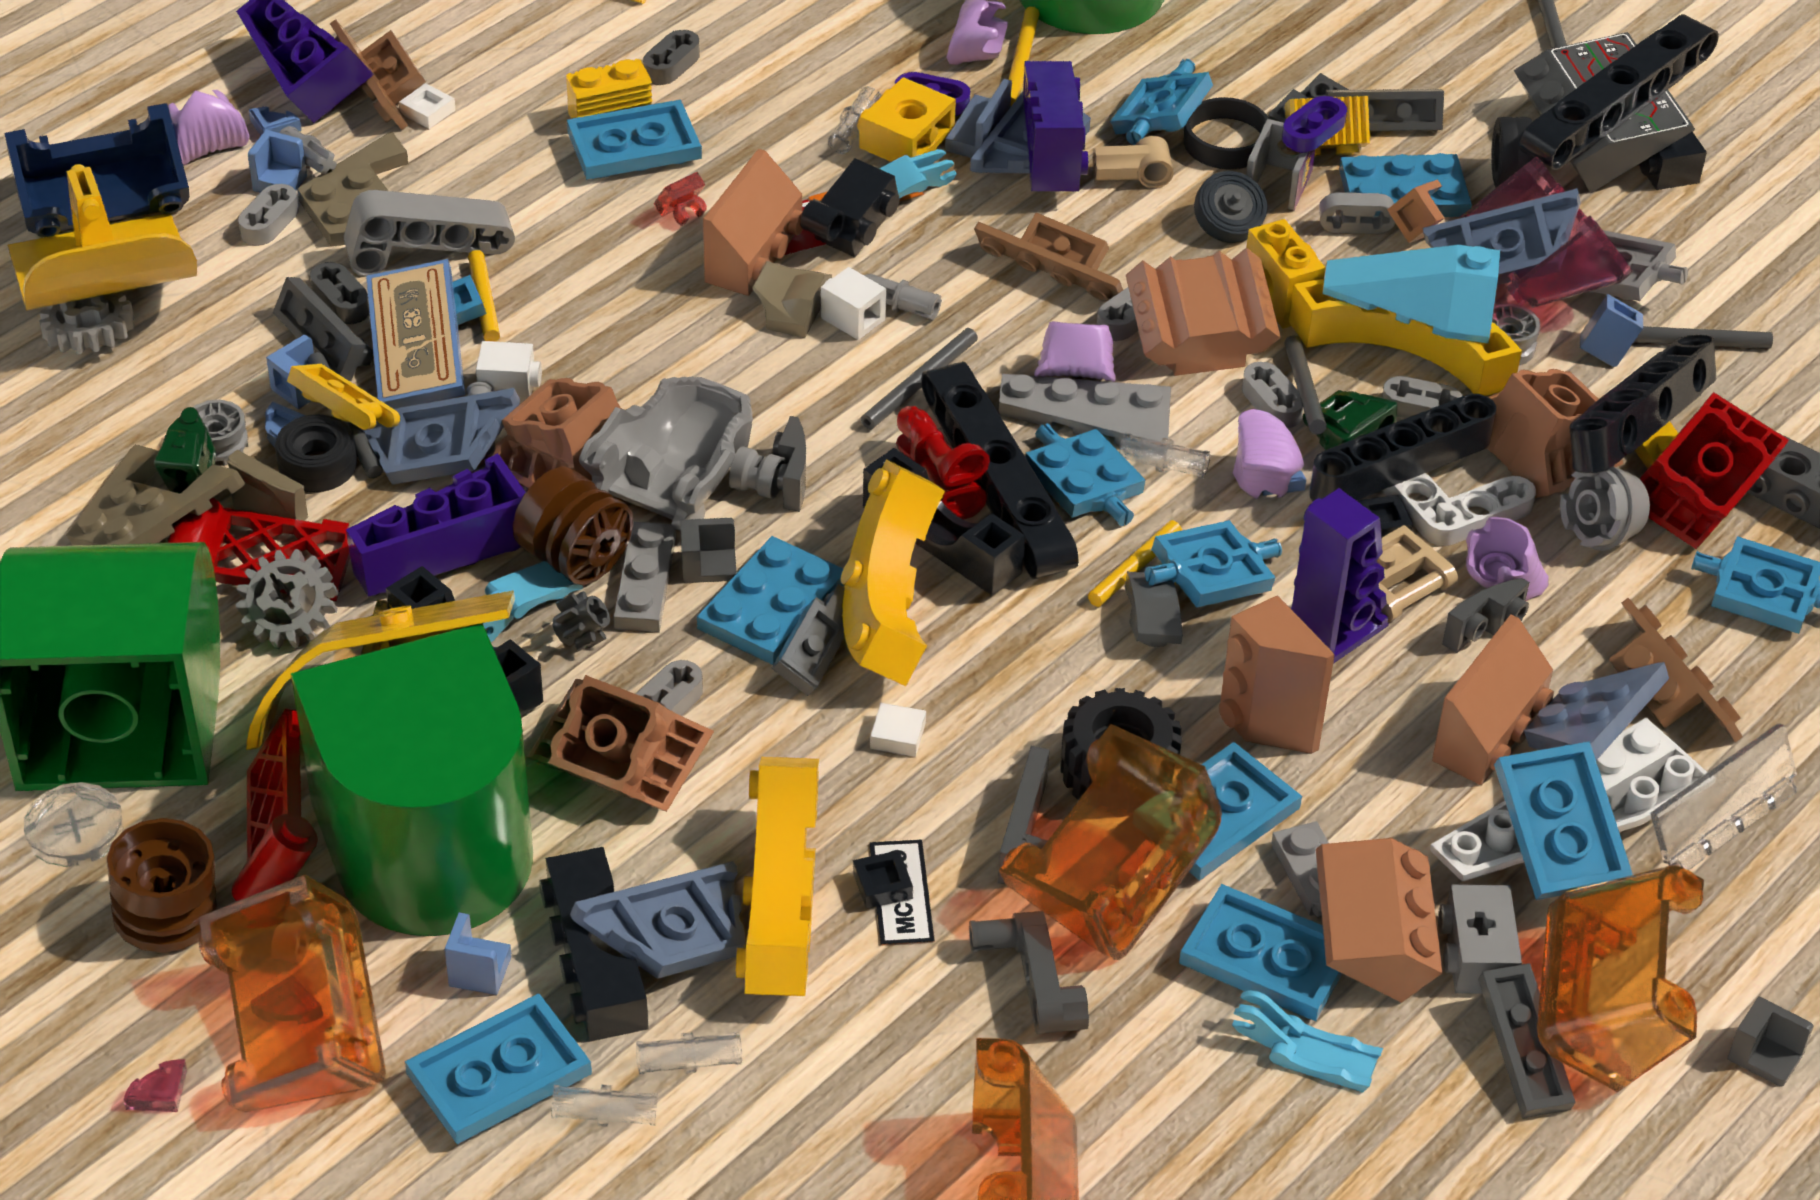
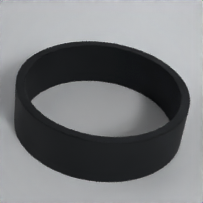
M1219 97L1202 101L1184 127L1183 143L1185 149L1194 159L1210 167L1219 169L1246 168L1249 156L1256 143L1240 148L1218 147L1198 138L1192 129L1196 125L1212 119H1233L1247 123L1261 133L1269 117L1258 106L1237 98Z

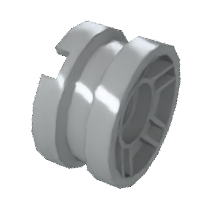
M1516 304L1495 305L1492 322L1511 337L1522 350L1519 365L1526 364L1533 358L1536 351V340L1541 327L1539 318L1533 311L1524 306Z
M219 399L208 400L193 407L198 411L216 450L215 461H223L224 465H227L228 457L236 450L243 452L244 448L248 447L245 415L238 405L231 401Z

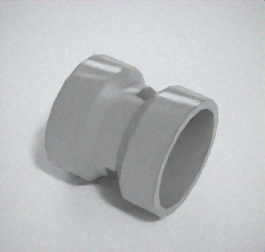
M741 446L737 450L730 468V488L746 491L750 488L756 490L760 496L774 499L779 492V489H777V479L781 465L786 464L785 458L773 454L765 457L760 456L756 450Z

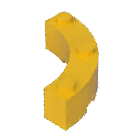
M1324 279L1297 283L1293 286L1289 323L1307 348L1333 343H1365L1403 350L1437 364L1457 377L1473 394L1484 396L1501 392L1511 374L1518 373L1522 350L1511 337L1493 322L1491 324L1489 343L1445 338L1432 333L1433 326L1413 319L1408 325L1397 321L1396 313L1380 307L1366 310L1324 295Z
M886 460L883 467L877 469L869 481L868 492L870 496L857 528L849 561L841 574V583L844 584L845 588L843 596V628L847 647L852 657L860 666L907 686L927 647V644L921 639L917 631L915 621L908 618L906 609H909L913 601L917 571L915 567L910 565L916 539L925 541L929 526L945 490L933 482Z
M761 756L759 770H750L749 799H758L753 876H744L743 905L751 906L746 948L737 947L736 978H745L744 994L806 995L816 848H806L807 828H815L819 759Z

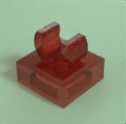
M695 172L664 187L655 200L654 205L662 217L673 212L675 221L683 226L690 218L685 207L692 208L698 218L703 216L707 210L705 201L698 196L705 187V183L699 173Z

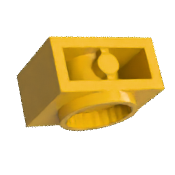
M901 78L891 89H887L881 98L869 109H865L861 113L857 123L859 148L890 162L904 155H908L911 158L937 150V146L946 139L955 125L956 99L907 78Z
M1281 219L1249 229L1246 248L1261 258L1276 321L1284 329L1291 326L1289 315L1294 284L1324 279L1326 267L1318 259L1312 247L1300 238L1285 219Z

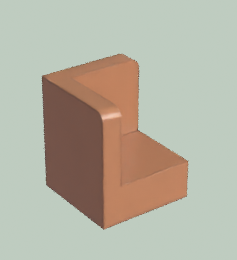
M1438 179L1413 188L1387 209L1408 243L1424 238L1422 228L1436 225L1444 219V216L1430 197L1442 187Z

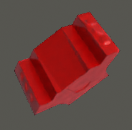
M1713 392L1674 437L1667 448L1639 478L1649 496L1650 510L1648 518L1697 549L1775 460V457L1785 447L1789 439Z

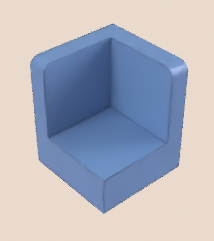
M265 130L248 152L253 191L261 193L266 187L274 184H286L297 190L307 178L303 141L300 138Z
M1607 294L1580 334V348L1612 367L1618 366L1643 329V314Z
M302 335L266 357L271 389L297 409L311 401L304 398L302 391L288 383L287 379L291 366L309 365L308 357L314 353L312 339L307 335Z
M459 912L444 949L449 986L497 995L512 957L511 945L472 937L470 915Z

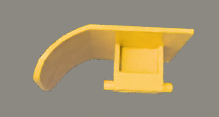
M80 164L72 166L67 171L74 232L8 244L9 254L26 311L197 276V259L191 246L181 239L171 214H160L109 224L91 168Z
M514 590L414 609L410 605L384 610L381 615L335 623L315 637L296 655L263 697L249 727L246 750L259 748L269 735L280 699L291 678V673L298 672L306 663L321 653L380 642L381 649L476 624L508 619L515 601Z

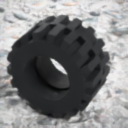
M1115 688L1114 692L1111 693L1104 689L1096 691L1094 698L1085 696L1080 699L1078 707L1072 706L1063 726L1060 772L1063 773V782L1066 788H1073L1072 795L1079 801L1083 799L1088 800L1087 806L1095 810L1099 807L1107 808L1106 813L1117 814V810H1125L1127 814H1133L1136 809L1177 782L1182 728L1180 722L1174 720L1175 713L1171 708H1162V701L1155 696L1149 699L1144 697L1145 692L1135 690L1134 693L1125 692V688ZM1114 750H1124L1128 752H1119Z

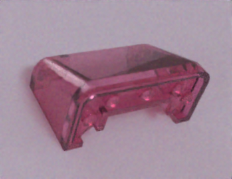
M1536 156L1459 218L1565 192V190L1555 181L1545 165ZM1579 208L1568 242L1521 279L1514 271L1510 273L1507 277L1510 279L1511 284L1506 289L1520 307L1528 302L1532 308L1621 283L1634 272L1598 223L1590 215L1587 217Z

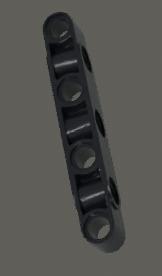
M1685 14L1679 15L1535 119L1524 131L1519 149L1521 152L1554 170L1561 168L1706 61L1717 45L1719 39L1718 31Z
M1688 335L1677 339L1662 352L1657 353L1573 421L1569 426L1573 470L1580 473H1598L1612 468L1701 396L1704 390L1717 379L1714 338L1709 335Z
M962 361L923 371L921 384L925 399L953 449L961 444L971 443L979 445L989 455L990 463L987 471L973 482H976L986 491V505L990 512L1025 535L1023 566L1030 577L1035 580L1077 568L1079 563L1078 551L1070 531L967 363Z

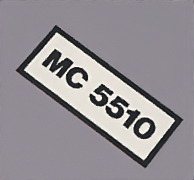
M922 839L869 842L871 856L900 850L913 885V899L877 907L881 945L935 942Z

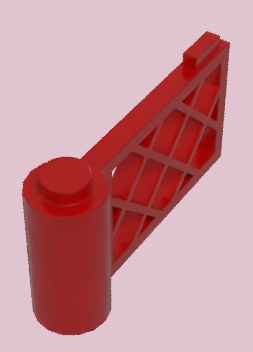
M212 497L209 501L213 507L199 516L188 513L172 525L175 532L168 536L166 543L204 542L211 555L217 583L236 586L249 585L250 580L245 571L251 569L258 572L261 566L258 558L252 559L245 550L263 542L271 551L262 555L269 563L275 561L276 550H281L286 559H290L295 549L300 550V552L307 549L311 555L318 559L321 564L320 568L326 567L333 578L330 583L335 585L338 595L330 598V600L337 602L350 560L346 534L349 523L323 519L321 524L223 508L219 501ZM231 525L248 527L254 533L236 540L230 534L229 529ZM285 533L294 535L298 540L280 547L273 537ZM326 540L343 543L341 548L328 554H324L317 546V544ZM234 554L243 563L233 569L217 566L218 561ZM284 589L280 590L281 593L287 594Z
M286 708L246 771L247 862L235 879L231 891L233 898L239 906L256 915L270 914L276 909L318 842L317 833L312 825L305 818L301 817L300 729L297 711Z

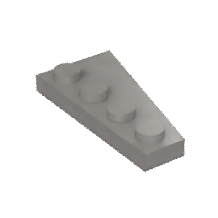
M1002 374L998 413L1002 416L1045 426L1046 423L1050 424L1051 427L1056 423L1067 425L1073 430V434L1077 435L1097 429L1103 435L1115 437L1114 444L1132 448L1134 443L1153 447V454L1167 457L1171 387L1151 384L1035 377L1022 374Z

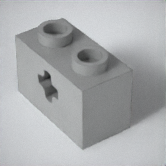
M1451 884L1447 904H1440L1438 911L1440 934H1447L1448 943H1445L1443 953L1445 973L1453 974L1455 993L1483 994L1478 981L1482 971L1522 965L1510 885Z

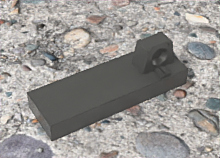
M1442 89L1326 90L1325 96L1331 97L1368 96L1369 131L1443 130L1444 91Z
M286 277L273 314L297 338L302 335L310 337L314 353H322L332 371L348 381H352L357 366L370 365L374 356L373 349L362 338L352 333L351 329L301 278Z
M1035 746L1030 748L1000 850L999 884L1017 887L1020 873L1046 875L1052 854V842L1032 836V832L1047 783L1050 749Z
M1531 964L1482 971L1478 981L1486 1000L1491 1022L1522 1119L1571 1110L1576 1102Z

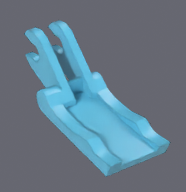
M940 149L911 158L908 155H904L879 168L895 176L899 198L913 192H923L928 186L941 187L947 185L957 175L956 171L953 170L940 176L943 171L948 170L954 165L952 160H944L933 164L934 161L939 160L946 154L944 150Z
M547 561L489 582L485 588L486 595L514 590L515 601L508 619L483 623L485 629L489 627L487 635L490 642L494 641L514 618L519 619L523 617L531 608L549 600L563 599L570 592L583 589V585L572 583L562 573L556 572Z
M1248 990L1242 992L1240 998L1257 1004L1261 1008L1240 1004L1239 1008L1235 1009L1234 1014L1255 1024L1234 1020L1232 1026L1239 1033L1270 1048L1269 1059L1272 1063L1360 1092H1364L1370 1087L1371 1077L1383 1048L1363 1044L1354 1037L1335 1035L1307 1025L1299 1017L1285 1013L1273 1000L1259 991Z

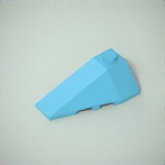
M1451 245L1327 260L1323 294L1366 310L1380 307L1396 313L1397 321L1408 325L1412 319L1433 326L1432 333L1445 338L1489 343L1498 282L1500 250L1481 246Z

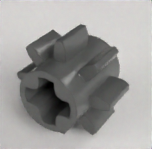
M582 591L577 595L572 593L556 603L561 613L553 618V629L562 643L567 646L575 644L577 650L580 651L585 647L591 648L606 639L601 629L609 625L610 616L605 604L598 597H587L586 593Z

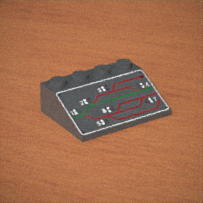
M1625 32L1547 49L1516 68L1514 72L1530 101L1541 116L1555 106L1558 101L1637 44L1630 34ZM1667 90L1593 146L1574 157L1570 162L1590 193L1693 132L1695 128L1672 94Z

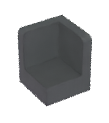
M734 519L680 520L683 583L730 581L737 574Z
M1758 996L1736 1030L1727 1059L1782 1087L1786 1084L1803 1057L1814 1025L1802 1017Z

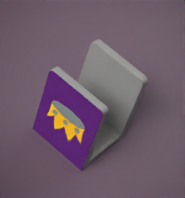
M1267 119L1249 156L1246 175L1258 184L1267 164L1293 170L1288 209L1295 211L1313 170L1315 150L1295 155L1284 153L1278 145V142L1282 140L1284 123Z

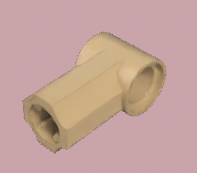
M1159 136L1144 137L1136 145L1093 148L1094 182L1139 180L1142 185L1155 189L1167 185L1174 175L1168 143Z

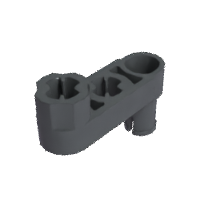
M1044 911L1013 913L1012 918L969 921V940L972 953L1015 948L1016 952L1021 953L1030 1007L1037 1034L1088 1029L1089 1013L1085 987L1082 985L1059 986Z

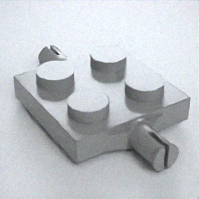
M1600 230L1591 241L1583 246L1567 245L1562 258L1563 261L1573 262L1564 272L1565 286L1582 289L1589 293L1609 294L1624 300L1641 301L1651 287L1661 280L1683 285L1688 277L1687 267L1670 265L1676 258V248L1673 243Z

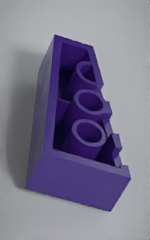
M249 0L236 11L286 96L313 123L329 113L339 102L374 75L346 45L338 42L331 34L323 28H319L309 18L297 12L284 0Z
M1024 61L1023 104L1031 191H1079L1080 175L1088 174V151H1083L1085 150L1086 133L1083 124V103L1079 101L1080 77H1074L1071 61Z
M498 453L485 459L486 467L474 473L465 469L453 475V484L437 492L429 487L415 494L416 498L413 504L405 508L394 505L346 529L352 570L368 597L379 593H386L387 587L421 566L435 576L521 548L514 540L512 525L516 509L526 492Z
M1340 488L1323 499L1318 498L1314 500L1304 513L1305 522L1302 542L1299 546L1300 555L1297 575L1294 579L1295 588L1291 610L1335 654L1333 664L1389 626L1388 617L1381 612V609L1387 605L1386 593L1379 589V583L1385 578L1384 567L1377 563V559L1383 553L1380 518Z

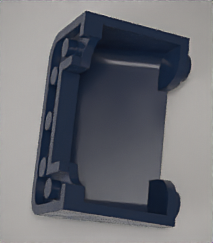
M168 104L147 106L148 118L140 124H137L136 119L128 120L129 130L49 145L47 135L39 136L40 143L33 142L27 138L25 129L4 133L9 161L28 231L40 237H51L60 231L73 229L67 171L76 164L91 168L109 222L157 212L171 214L180 211L183 205L189 201L190 194Z

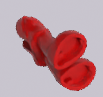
M916 406L902 408L897 415V426L903 433L896 441L898 450L927 470L929 480L945 490L941 501L952 513L963 520L975 516L985 506L987 497L986 491L973 481L980 478L987 471L990 463L989 455L979 445L971 443L961 444L951 449L945 442L942 432L937 429L927 412L918 409Z

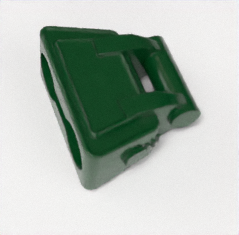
M1338 390L1320 402L1326 422V429L1323 433L1316 435L1319 438L1320 445L1324 450L1396 423L1397 402L1354 391ZM1304 413L1302 419L1305 425L1308 426L1306 416Z
M185 408L181 416L169 426L162 447L154 461V465L169 491L179 494L189 487L211 465H215L216 450L213 441L195 408Z

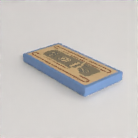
M448 259L367 275L378 399L394 409L466 395L452 271Z

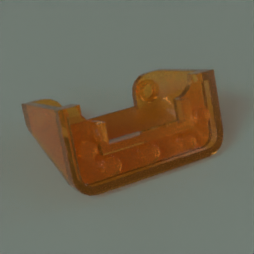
M1110 724L1100 739L1095 740L1091 744L1087 752L1086 761L1090 777L1093 781L1041 850L1031 843H1023L1017 848H1013L1006 855L999 872L1005 884L1039 910L1044 911L1046 915L1099 953L1113 960H1120L1130 952L1213 840L1221 823L1222 811L1205 766Z
M1666 866L1566 891L1549 905L1537 1022L1538 1038L1548 1054L1606 1087L1619 1092L1696 1038L1697 1011L1695 1001L1688 991L1665 979L1669 912L1674 910L1682 914H1690L1701 906L1704 879L1680 866Z
M302 875L199 917L202 937L199 939V949L202 957L209 965H214L220 971L228 974L242 1060L230 1063L226 1067L225 1077H223L221 1082L223 1095L230 1107L241 1112H253L360 1091L380 1084L385 1080V1062L360 926L356 913L347 899L307 875Z
M976 1038L972 1134H982V1130L991 1134L997 1142L998 1156H1021V1171H1001L985 1177L979 1185L977 1200H1079L1077 1125L1074 1114L1022 1045L1008 1039Z

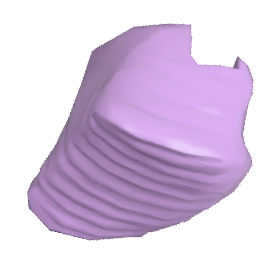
M965 0L960 9L959 18L949 44L946 57L949 64L959 65L964 62L998 58L1008 26V22L994 17L998 9H1006L1002 2Z
M195 90L181 110H178L173 102L168 105L183 165L198 157L207 155L208 152L213 153L216 150L230 147H243L248 143L250 135L244 119L219 90H212L217 97Z
M1049 322L1042 344L1043 349L1040 352L1039 366L1034 372L1035 377H1053L1055 375L1059 377L1062 375L1066 377L1082 376L1083 378H1097L1098 380L1104 379L1105 381L1114 382L1113 339L1109 326Z
M1257 409L1244 411L1238 417V449L1233 475L1240 488L1256 499L1264 490L1276 494L1277 498L1283 497L1288 491L1291 477L1304 466L1300 449L1291 432L1280 419L1268 412Z
M1489 517L1483 528L1469 531L1466 538L1468 547L1466 568L1473 580L1481 586L1489 588L1506 581L1523 578L1530 582L1526 600L1542 595L1549 585L1548 575L1543 569L1533 539L1526 527L1509 518Z

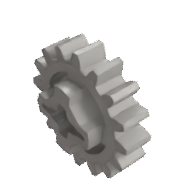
M111 293L47 306V310L40 311L41 320L39 322L43 339H47L49 347L59 345L60 352L63 353L73 349L76 350V354H81L86 348L99 352V346L101 345L114 347L115 338L126 339L128 337L127 330L134 329L131 301H126L124 293L117 295Z
M295 549L291 558L286 559L281 550H276L275 561L269 563L262 556L258 558L261 566L258 572L251 569L245 571L250 583L249 585H238L237 591L245 599L237 602L236 608L241 615H245L241 620L248 631L254 630L253 634L259 642L263 643L270 637L272 645L276 649H280L284 639H288L295 649L299 648V637L306 635L312 641L316 637L313 630L317 626L323 629L330 627L324 616L325 613H337L338 608L330 598L337 596L338 590L333 583H329L333 578L326 567L320 568L321 564L315 556L312 555L305 561L300 550ZM281 589H284L287 595L292 597L291 602L294 605V609H291L282 600L284 597L280 592Z

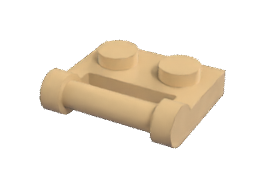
M1405 525L1382 537L1383 553L1377 559V563L1384 567L1385 578L1379 583V589L1386 593L1387 605L1381 609V612L1388 617V623L1401 616L1404 608L1438 588L1445 590L1457 583L1458 574L1454 566ZM1421 569L1429 573L1395 594L1388 590V588Z

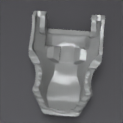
M702 377L663 378L654 395L641 407L632 405L626 410L615 407L601 430L584 444L579 462L592 475V482L598 489L605 490L612 496L672 519V527L681 531L680 520L704 519V502L726 475L737 450L741 446L748 448L753 421L750 397Z

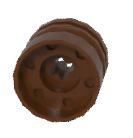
M561 466L551 469L539 477L524 494L515 512L512 525L513 536L520 547L540 561H547L556 572L562 573L572 583L587 585L599 580L608 573L621 558L630 541L633 529V513L624 502L613 498L609 492L598 489L591 480L573 468Z
M160 818L142 821L125 829L112 842L107 855L111 912L114 928L123 940L141 950L159 953L182 950L200 941L213 927L217 915V895L214 883L215 860L211 841L199 828L185 821Z

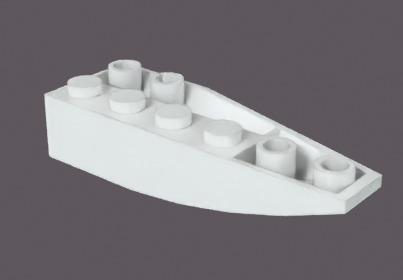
M1644 718L1622 731L1596 761L1619 832L1644 824L1707 786L1712 781V776L1648 718ZM1505 801L1440 838L1430 846V851L1461 881L1494 873L1524 862Z

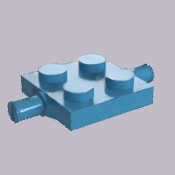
M1182 59L1178 67L1170 74L1142 79L1110 121L1115 134L1127 133L1126 139L1128 142L1136 145L1139 140L1143 139L1151 131L1165 130L1166 132H1174L1183 128L1213 86L1209 72L1193 73L1195 71L1194 62L1190 59Z
M1046 423L1045 427L1041 425L1035 435L1045 446L1026 452L1025 457L1046 491L1072 518L1087 512L1105 511L1116 520L1119 526H1124V523L1128 525L1132 521L1134 513L1124 505L1123 501L1143 493L1146 480L1097 429L1065 439L1061 438L1050 424Z
M1230 520L1155 536L1151 550L1162 564L1146 567L1145 579L1151 586L1167 581L1176 582L1196 608L1272 590L1276 577L1264 564L1263 560L1280 557L1282 546L1280 542L1277 543L1278 539L1275 538L1260 543L1251 542L1239 533Z
M1738 536L1732 550L1723 559L1703 554L1699 551L1695 554L1691 569L1717 576V589L1713 597L1712 607L1798 634L1806 615L1814 607L1820 609V562Z

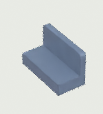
M1003 79L992 98L974 94L946 137L945 151L972 158L1010 109L1012 80Z

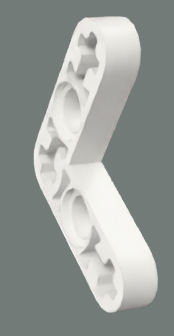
M1427 473L1382 490L1386 496L1399 494L1413 526L1427 541L1437 546H1449L1466 540L1469 531L1483 528L1489 517L1509 518L1513 521L1526 517L1533 509L1536 496V488L1533 483L1520 476L1504 477L1451 498L1442 491ZM1420 493L1428 497V500L1415 501L1407 495ZM1474 506L1482 507L1488 510L1489 514L1477 515L1469 511L1468 508Z

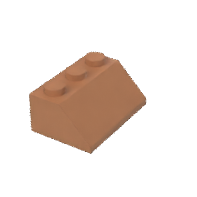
M758 149L703 218L705 283L746 296L752 293L753 286L766 262L774 263L777 258L781 259L792 238L795 235H800L803 230L800 226L803 212L802 193L765 150Z
M1278 595L1231 617L1219 713L1224 723L1228 727L1234 728L1246 742L1312 754L1318 751L1320 746L1335 654Z
M1510 614L1444 698L1432 761L1481 786L1492 771H1496L1494 763L1497 759L1509 756L1511 747L1515 742L1523 743L1526 739L1524 730L1533 721L1534 716L1552 701L1554 691L1549 689L1553 668L1518 617Z
M1393 838L1327 843L1317 847L1316 860L1326 966L1401 1003L1442 974L1428 856Z

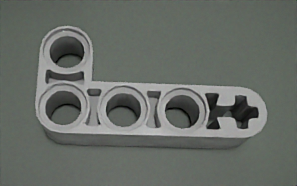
M367 190L355 198L344 233V244L353 272L363 277L377 274L384 270L392 246L466 253L480 250L484 254L495 255L508 251L515 242V235L505 206L500 202L382 190Z

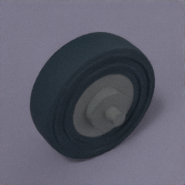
M1221 171L1206 179L1199 188L1194 201V213L1199 225L1208 235L1222 242L1237 243L1247 240L1249 229L1263 224L1267 213V200L1261 187L1249 176L1236 171Z

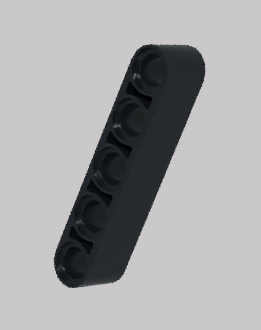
M1481 394L1465 395L1317 454L1313 463L1309 491L1312 502L1318 498L1323 499L1338 488L1357 501L1484 450L1491 441L1496 416L1494 401Z

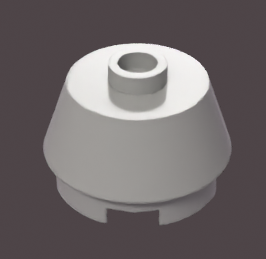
M1614 466L1603 472L1580 473L1575 471L1571 475L1575 479L1571 483L1569 493L1561 495L1560 513L1565 529L1575 532L1578 539L1582 541L1580 543L1581 546L1591 547L1600 551L1609 550L1635 536L1644 528L1649 516L1650 502L1648 492L1638 477Z

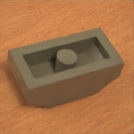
M767 261L753 286L754 292L758 295L765 308L766 329L805 338L821 309V286L828 279L832 278V274L789 268Z
M236 450L228 457L227 464L229 468L237 470L245 483L243 487L231 494L235 510L303 521L308 518L303 485L239 450Z

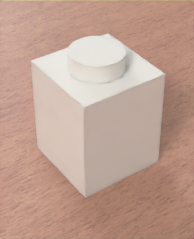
M847 267L834 278L828 279L821 286V319L853 338L861 339L885 321L886 288L854 269Z
M482 341L476 367L477 382L488 383L493 388V391L515 388L520 398V403L532 394L533 387H540L542 366L541 362L534 361L533 344Z

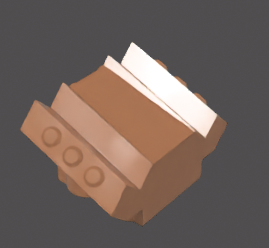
M1248 248L1242 250L1232 260L1221 251L1216 252L1212 256L1187 260H1175L1170 256L1156 269L1142 260L1126 274L1144 355L1159 366L1166 365L1173 371L1174 376L1245 367L1247 354L1262 353L1281 338L1261 258Z
M1549 369L1547 372L1535 373L1529 370H1520L1518 373H1512L1504 389L1497 394L1489 396L1496 405V416L1491 441L1485 449L1493 453L1508 468L1512 476H1520L1532 482L1536 488L1535 498L1565 491L1568 487H1571V483L1575 479V477L1571 476L1575 470L1572 468L1569 426L1591 405L1598 401L1599 398L1570 371L1564 372L1558 369ZM1623 459L1615 464L1614 467L1622 465Z
M570 378L549 379L501 420L507 436L496 444L494 455L498 453L520 485H524L527 488H530L539 477L549 470L561 466L573 468L592 481V475L580 464L579 457L586 441L601 430L615 407L621 408L612 387L605 386L602 382L586 384L574 382Z
M585 675L583 680L575 679L527 758L621 796L667 812L714 731L676 714L656 701Z

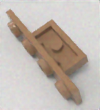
M335 19L330 23L337 35L335 39L346 45L374 74L361 87L372 101L378 99L373 103V106L383 120L388 123L393 119L399 128L403 130L408 124L399 112L396 104L423 85L426 80L391 30L361 52L352 37Z
M1035 213L1021 239L981 222H978L974 228L980 242V247L992 256L1001 257L1005 255L1013 258L1018 265L1031 272H1036L1037 269L1049 273L1054 280L1062 285L1071 287L1073 284L1085 288L1090 295L1101 301H1108V299L1123 291L1119 279L1097 270L1109 250L1107 241L1039 213Z
M1629 598L1621 602L1631 620L1643 634L1609 658V661L1618 673L1658 662H1665L1669 680L1646 704V707L1666 729L1696 705L1702 703L1735 743L1743 736L1735 725L1741 719L1737 711L1724 696L1716 701L1709 693L1714 688L1713 684L1697 665L1691 670L1682 660L1688 657V655L1672 635L1663 639L1657 631L1662 625L1646 605L1638 609Z

